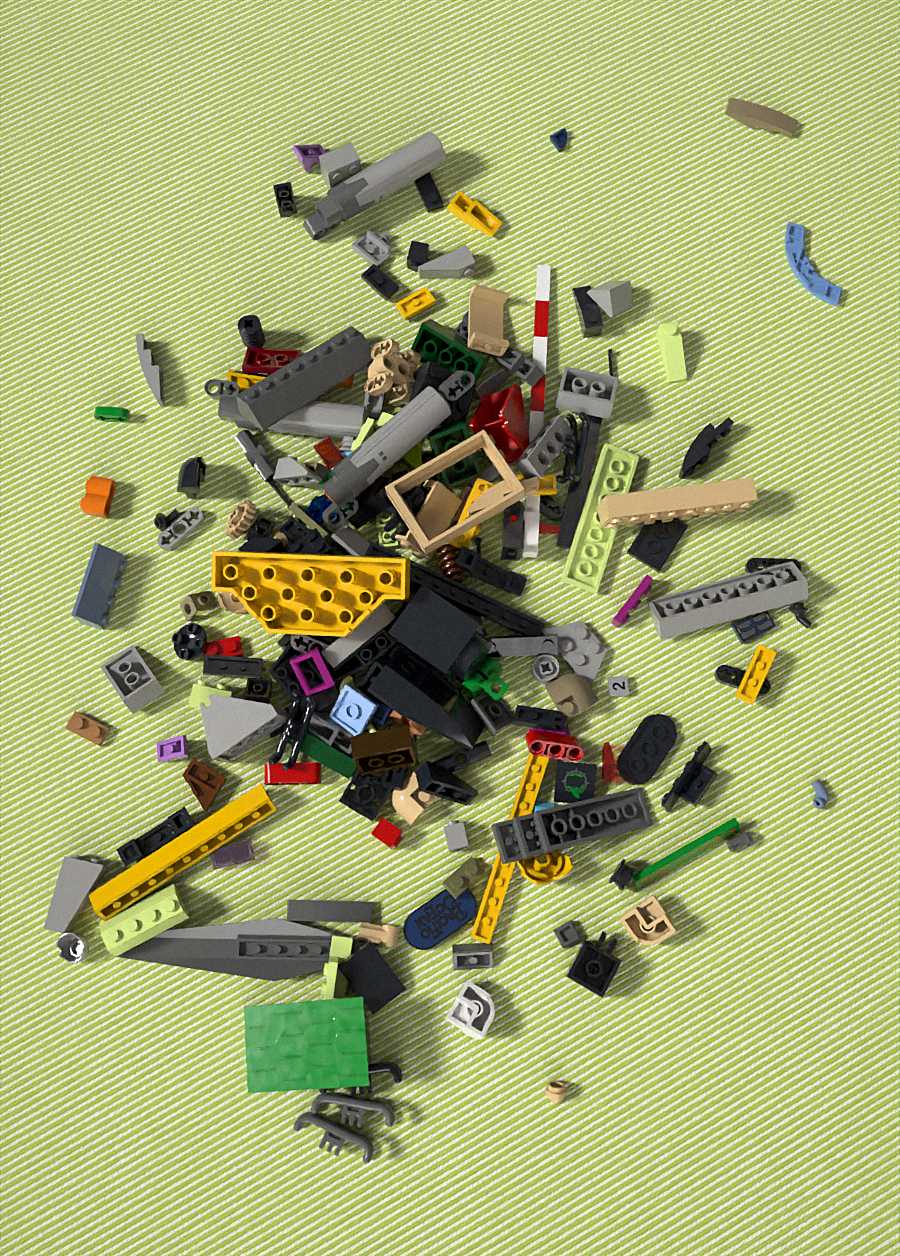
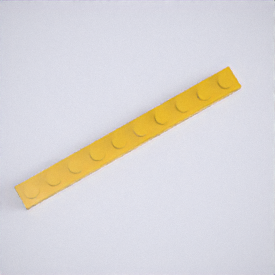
M529 754L508 820L532 813L549 760L548 757ZM499 851L470 936L472 939L490 944L516 863L512 862L503 865Z

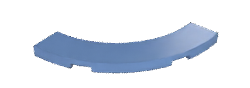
M788 222L785 233V252L793 274L811 294L828 304L837 306L843 288L818 276L804 251L806 227Z

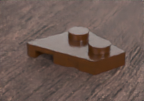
M194 758L183 773L184 779L200 802L203 810L208 811L227 778Z

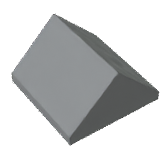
M609 281L587 292L611 318L632 309L634 306L630 281Z

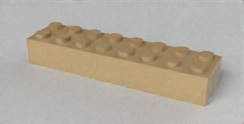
M754 478L607 495L597 505L601 527L614 529L618 528V525L624 524L626 527H631L640 522H644L647 525L655 523L656 520L670 522L673 518L686 520L698 515V518H703L712 513H716V515H724L728 511L741 513L746 511V508L751 507L758 499Z

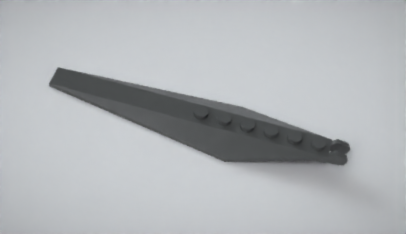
M280 918L165 930L117 957L278 981L324 970L325 962L329 963L332 936L337 934ZM352 939L351 954L367 942H359Z

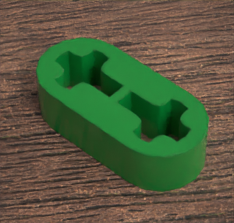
M98 406L95 408L94 413L95 419L106 422L126 423L130 417V411L120 407Z

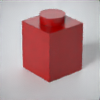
M385 818L380 820L371 833L372 836L390 849L393 846L397 848L403 840L401 836L403 832Z

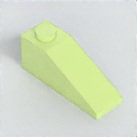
M678 322L659 324L656 335L668 382L687 380L682 337Z

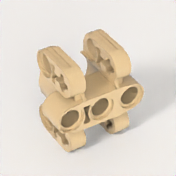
M387 339L377 343L371 351V358L374 360L369 366L368 380L364 390L372 396L388 392V403L393 406H399L409 402L419 369L417 366L420 363L421 355L413 350L397 355L399 343L392 339Z

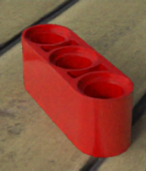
M539 730L529 731L525 736L529 752L533 755L566 761H578L583 757L584 752L577 737Z
M277 763L275 765L264 764L265 785L321 784V763H295L292 769L288 771L283 770L282 765L284 763Z

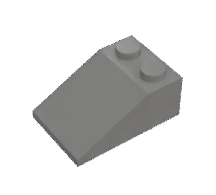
M133 645L100 666L132 714L166 692Z

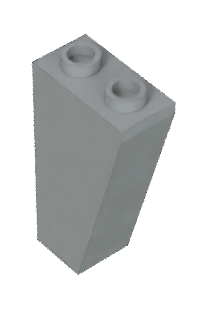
M72 854L71 858L64 856L43 929L60 933L71 931L90 899L88 894L96 890L108 869V866L102 865L103 861L91 858L90 862L83 861L84 856Z

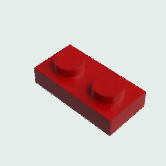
M240 636L207 642L203 656L205 654L244 656Z

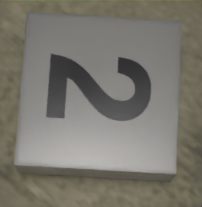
M627 676L607 678L609 697L629 696Z

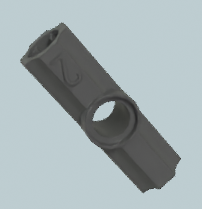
M249 429L240 431L235 439L245 452V456L252 467L256 468L265 483L270 479L271 481L274 480L276 468L269 460V456L263 446L258 444Z

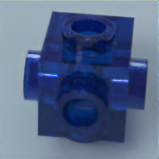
M325 494L316 496L312 499L306 514L320 525L324 523L323 512L332 502ZM336 513L330 516V521L336 517Z

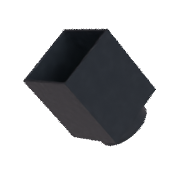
M423 584L388 632L399 643L453 681L458 676L464 681L468 680L481 666L492 647V642L486 638L488 634L480 623Z

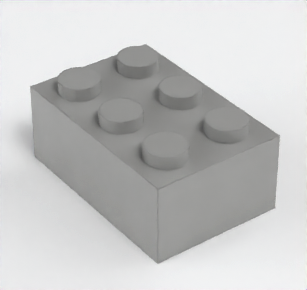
M565 366L555 408L578 413L584 412L588 415L610 419L619 378Z

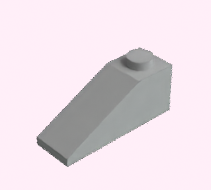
M464 245L419 266L418 276L420 279L467 277L475 272L476 262L467 246Z
M287 456L286 458L278 459L273 477L274 480L286 486L322 482L320 476L305 464L299 462L296 457Z

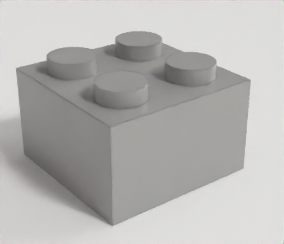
M351 142L319 156L322 177L329 190L362 171L360 157Z

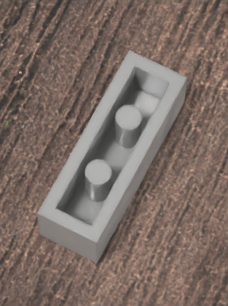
M492 465L483 471L482 476L478 478L493 483L502 476L496 467ZM477 478L469 481V486L472 489Z

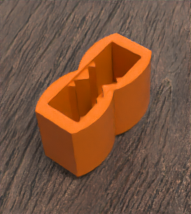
M92 475L90 480L86 482L85 490L87 493L81 499L80 507L86 515L107 518L116 491V483L113 479Z

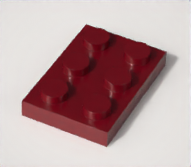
M248 347L242 364V372L271 375L302 356V350Z

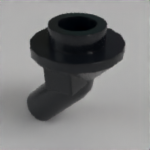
M174 509L167 517L162 513L156 514L154 519L156 528L160 531H165L171 526V522L180 515V512Z
M804 603L792 604L793 607H790L789 611L795 615L797 621L805 628H808L812 624L804 616L808 607H804Z

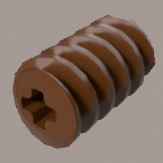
M450 544L440 546L436 549V552L439 553L438 559L441 560L439 565L443 567L441 573L458 583L467 579V575H461L465 571L455 564L458 556L456 552L460 549Z

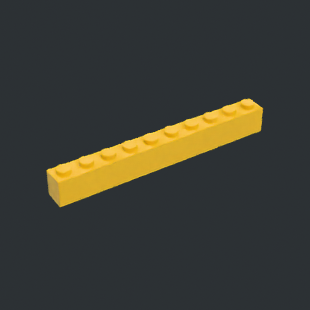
M259 784L88 894L94 911L105 922L276 811L277 808L269 794Z

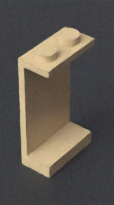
M476 284L469 294L468 348L500 357L509 347V340L503 339L504 303L508 299L509 293Z
M426 480L423 486L430 492L416 519L431 540L447 530L462 501L439 481ZM410 530L406 536L397 534L395 536L401 542L400 545L407 550H411L413 552L412 555L418 559H431L436 551L435 549L425 555Z

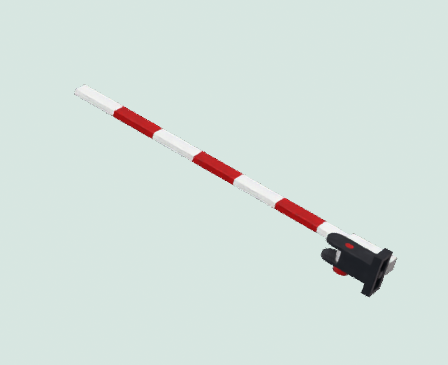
M537 264L532 363L536 364L544 374L535 386L531 387L530 443L542 429L544 422L551 265ZM540 495L525 497V512L521 501H517L505 508L501 560L519 561L522 549V557L537 558L539 534H559L560 526L539 523Z

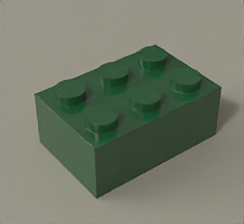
M461 419L433 429L427 435L434 458L470 438L466 425ZM475 452L439 472L442 482L447 489L482 476Z

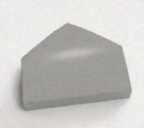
M367 230L366 235L361 236L352 243L351 249L371 265L375 264L380 268L390 258V232L373 233Z

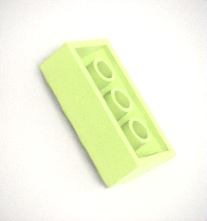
M173 882L129 905L105 922L101 920L100 933L107 951L117 957L190 917Z

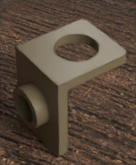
M210 591L189 594L180 604V608L187 621H190L197 612L217 607ZM187 604H189L191 608L190 614L187 612L186 609Z

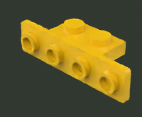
M477 478L457 524L468 518L469 507L481 494L494 486L493 483ZM480 524L449 541V544L461 549V546L468 548L470 541L474 540L475 535L479 536L482 526Z

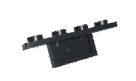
M706 741L697 747L694 757L686 763L683 773L675 779L669 793L663 796L661 806L666 812L669 813L679 798L696 807L717 777L715 771L703 765L712 751L709 743Z

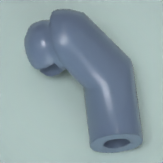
M820 779L811 783L816 792L813 805L817 809H822L826 806L829 794Z

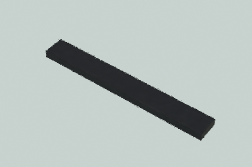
M586 414L590 420V432L583 474L580 481L575 483L570 481L556 547L571 549L585 504L602 417ZM582 423V427H581V432H580L579 441H581L582 430H583V423ZM574 460L572 474L576 472L577 460Z

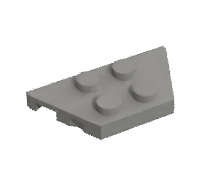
M582 621L542 630L541 634L558 635V654L576 674L584 677L592 686L607 649Z

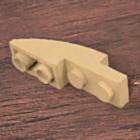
M537 476L523 481L526 486V496L538 491L539 481ZM503 480L481 494L469 507L468 518L512 493L506 482Z

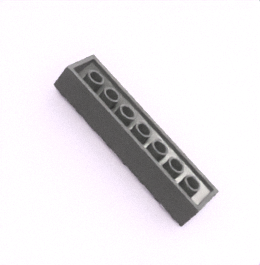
M350 326L236 395L239 413L260 430L265 431L371 364L374 360L371 358L372 348L365 336Z

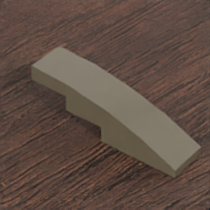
M734 98L728 100L725 111L727 116L752 129L758 126L771 134L777 131L789 138L794 135L798 121L769 107Z

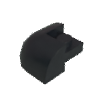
M202 457L189 458L180 468L177 492L185 493L188 499H196V493H200V483L205 482L206 463Z

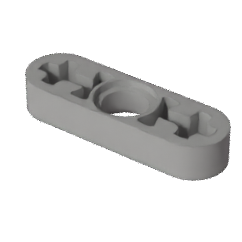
M199 508L189 509L161 533L157 540L161 549L164 551L173 550L204 522L202 511ZM192 515H198L199 519H193ZM185 520H188L192 526L189 527ZM179 525L186 526V531L182 534L176 532V528ZM172 532H173L174 535L177 537V539H175V538L171 535ZM164 539L169 540V541H170V544H169V545L164 544V541H163V540H164Z

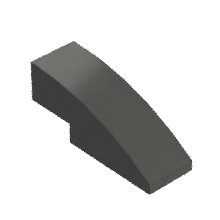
M511 347L507 348L502 357L491 355V358L531 387H534L544 374L536 364Z
M314 711L307 732L329 746L335 745L350 755L352 753L350 737L354 735L328 716Z

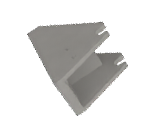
M210 694L208 697L211 702L209 707H206L202 702L200 703L209 754L213 760L226 763L285 724L288 717L285 709L276 708L271 704Z

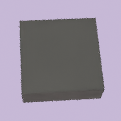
M571 920L553 930L562 948L581 939Z

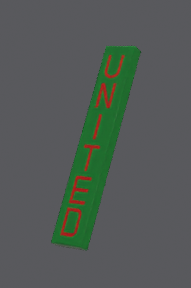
M733 818L634 874L632 877L634 886L637 890L641 889L739 833V822L736 818Z

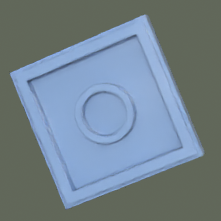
M345 684L328 717L356 736L365 732L379 704L352 685Z

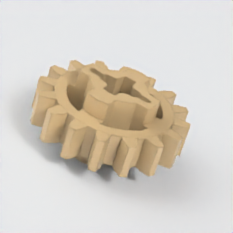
M249 500L237 505L227 518L226 535L232 539H238L239 536L245 534L254 523L255 519L253 518L255 517L254 514L257 511L255 510L257 506Z

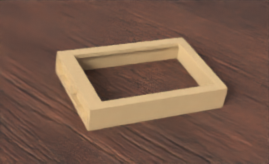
M484 430L385 486L387 496L425 555L525 497L526 486L521 479H517L513 466L506 463L504 453L501 449L497 450L493 437L490 434L487 435ZM483 448L512 493L430 540L401 494Z

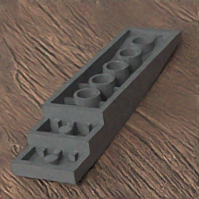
M639 787L539 810L532 814L494 823L491 827L502 864L504 865L652 826L653 823L642 789Z

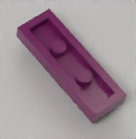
M645 576L613 618L611 624L618 628L621 623L624 625L630 618L628 614L630 610H636L642 602L639 600L643 594L647 595L653 586L650 584L653 579L650 576Z

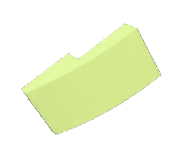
M383 510L376 516L379 545L388 550L398 549V540L393 541L391 539V535L397 529L395 527L390 532L384 530V526L392 518Z

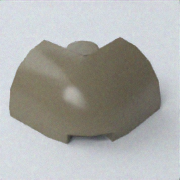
M568 673L545 685L554 705L561 712V715H565L568 718L580 711L586 710L598 701L588 681L578 674Z

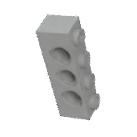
M561 415L545 423L514 464L526 480L536 476L538 480L545 475L544 471L553 464V459L561 453V448L566 441V435H572V429Z

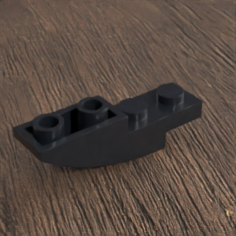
M729 417L716 428L709 423L697 435L682 462L678 476L680 479L685 475L689 477L699 464L701 466L710 459L708 456L711 448L718 443V439L720 437L725 438L730 434L734 422Z

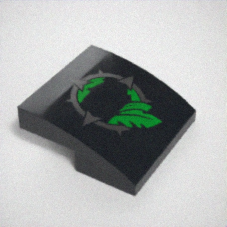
M557 761L553 802L570 804L594 798L597 764Z

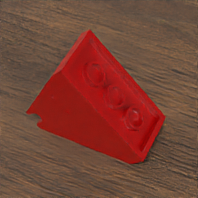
M517 384L512 385L511 388L483 397L469 424L470 429L475 434L484 430L487 435L490 434L493 437L497 450H502L507 464L517 461L530 444L521 387Z

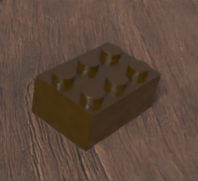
M400 725L388 730L380 729L368 734L360 733L350 737L352 758L361 776L419 765L417 743L409 725Z

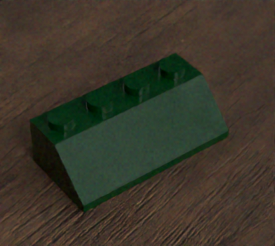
M432 319L421 324L411 347V350L421 355L420 362L423 364L431 361L452 373L458 370L471 372L475 377L474 384L485 370L492 355L468 348V340Z

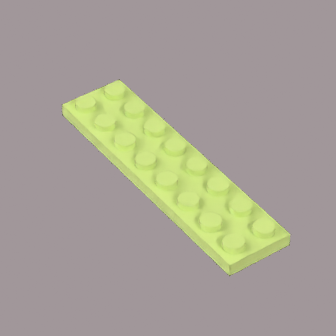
M607 443L603 445L560 581L593 594L598 592L617 528L607 529V527H601L597 505L607 495L629 492L639 456Z

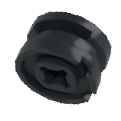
M625 859L621 860L608 881L610 884L615 882V885L621 891L625 889V885H628L633 877V872L635 873L637 869L634 865L626 864L625 866Z

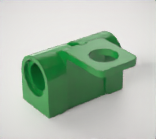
M490 656L468 680L462 683V687L473 698L480 696L482 691L485 690L497 701L509 690V686L499 677L503 670L502 667ZM497 682L502 685L500 693L492 692L491 685Z

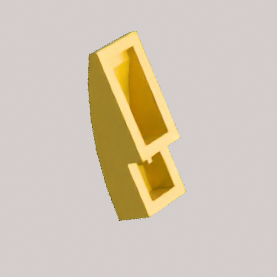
M461 191L456 194L446 208L466 224L491 237L503 223L476 199L473 202Z

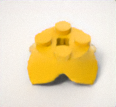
M560 850L516 861L521 869V875L537 885H548L554 880L561 879L573 868L571 859L567 855L561 854Z

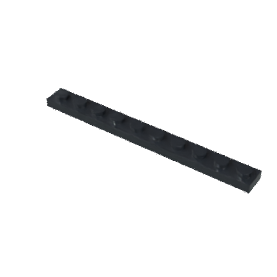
M374 542L370 543L365 553V556L405 558ZM410 560V583L421 587L423 584L440 597L520 635L541 634L545 623Z

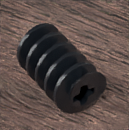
M246 315L240 318L237 326L243 344L249 348H262L265 344V335L258 316Z

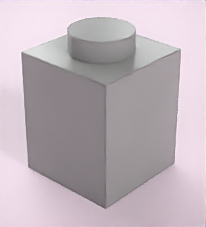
M459 820L447 822V826H444L449 852L468 848L464 823H459Z

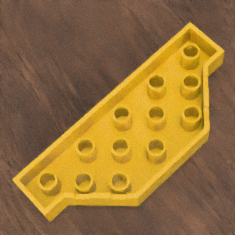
M212 551L211 591L231 592L244 604L246 610L263 625L267 633L345 637L356 630L387 599L405 600L409 598L410 558Z

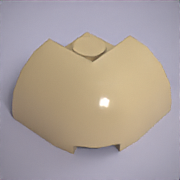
M412 770L406 774L402 790H392L391 795L392 806L410 826L438 798L437 796L419 791L416 774Z
M655 895L619 918L630 936L636 942L644 945L653 946L677 932L673 919L668 911H665Z

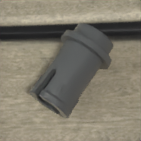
M743 831L741 835L727 840L726 844L730 845L728 846L729 850L734 852L746 845L748 847L751 846V843L754 841L750 832Z

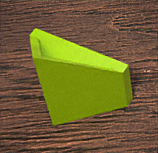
M421 441L399 459L411 471L422 466Z

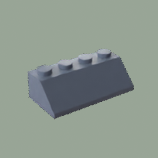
M99 543L94 544L71 614L82 625L104 630L105 625L109 623V612L116 601L115 593L121 586V575L127 567L126 558L122 553Z

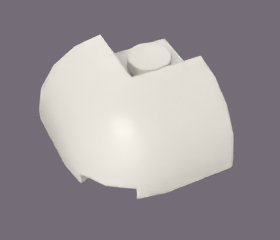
M467 980L445 1020L462 1029L464 1034L476 1039H483L495 1015L491 996L485 990Z

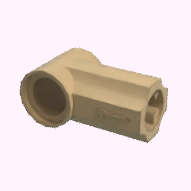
M361 922L358 940L366 942L370 940L371 942L379 943L381 946L397 948L400 928Z

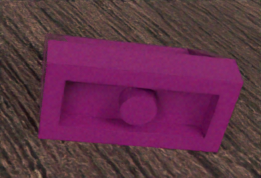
M318 647L289 661L306 696L335 685V681ZM313 657L324 680V683L311 688L299 664L300 661Z

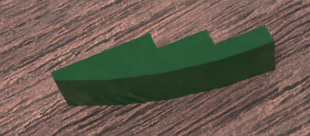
M309 732L306 733L300 751L349 779L357 767L353 758L342 752L338 747L334 745L329 746ZM288 741L287 743L294 746L295 741Z

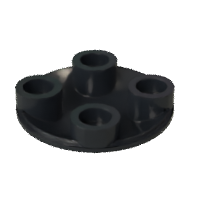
M191 622L183 626L177 633H174L172 642L174 643L176 655L186 661L198 658L204 652L207 645L205 629L199 624Z

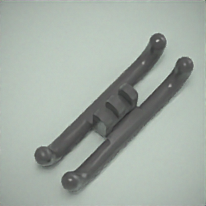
M326 1092L318 1095L311 1106V1112L317 1114L323 1103L343 1105L342 1125H345L346 1116L350 1117L349 1126H353L354 1119L358 1118L357 1127L361 1128L365 1109L382 1112L386 1117L385 1124L387 1127H392L395 1121L393 1108L388 1103L378 1100Z
M306 1112L299 1116L293 1125L295 1131H300L305 1123H311L326 1130L319 1148L323 1149L327 1141L330 1143L327 1148L329 1153H331L333 1146L336 1145L338 1147L334 1155L338 1156L346 1139L364 1149V1163L367 1164L372 1159L374 1148L368 1137L324 1116Z

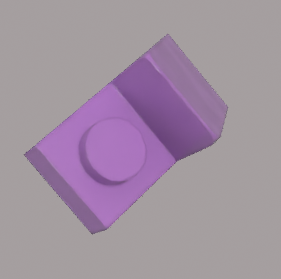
M320 144L293 146L297 160L306 173L309 172L313 163H320L319 156L326 153Z
M182 735L157 742L158 762L189 759L187 736Z

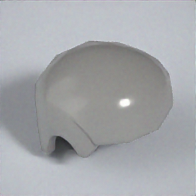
M66 932L59 936L56 947L60 950V958L68 963H79L86 958L89 943L87 938L80 932Z

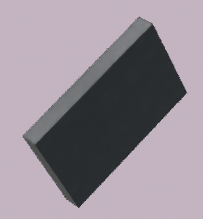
M673 518L670 522L656 520L655 523L644 525L628 549L627 554L659 573L688 528V525L677 518Z
M370 940L337 966L359 997H364V1003L373 1015L406 990Z

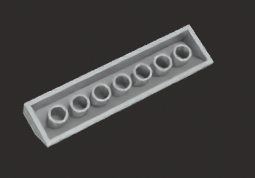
M793 561L767 567V569L764 568L757 572L738 575L647 600L655 629L662 640L807 600L808 582ZM785 569H791L793 575H789ZM768 571H769L770 573L774 574V575H759L760 573H764V572H768Z

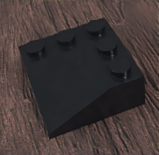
M431 361L419 366L409 402L428 386L438 391L440 385L454 373ZM461 377V382L464 384L466 379ZM475 384L457 400L447 401L451 409V415L436 428L459 419L464 423L466 422L476 387Z

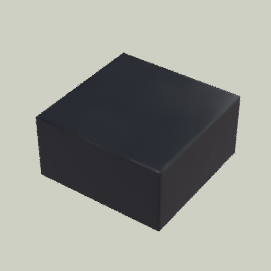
M248 678L244 700L269 704L273 688L272 679Z

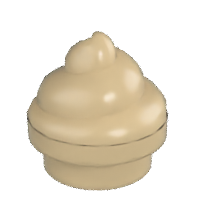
M550 1081L546 1087V1094L551 1102L557 1104L565 1098L567 1093L565 1084L560 1081Z

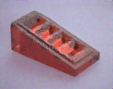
M330 438L313 446L317 456L329 470L345 459Z
M605 742L602 746V783L617 785L620 783V778L609 742Z

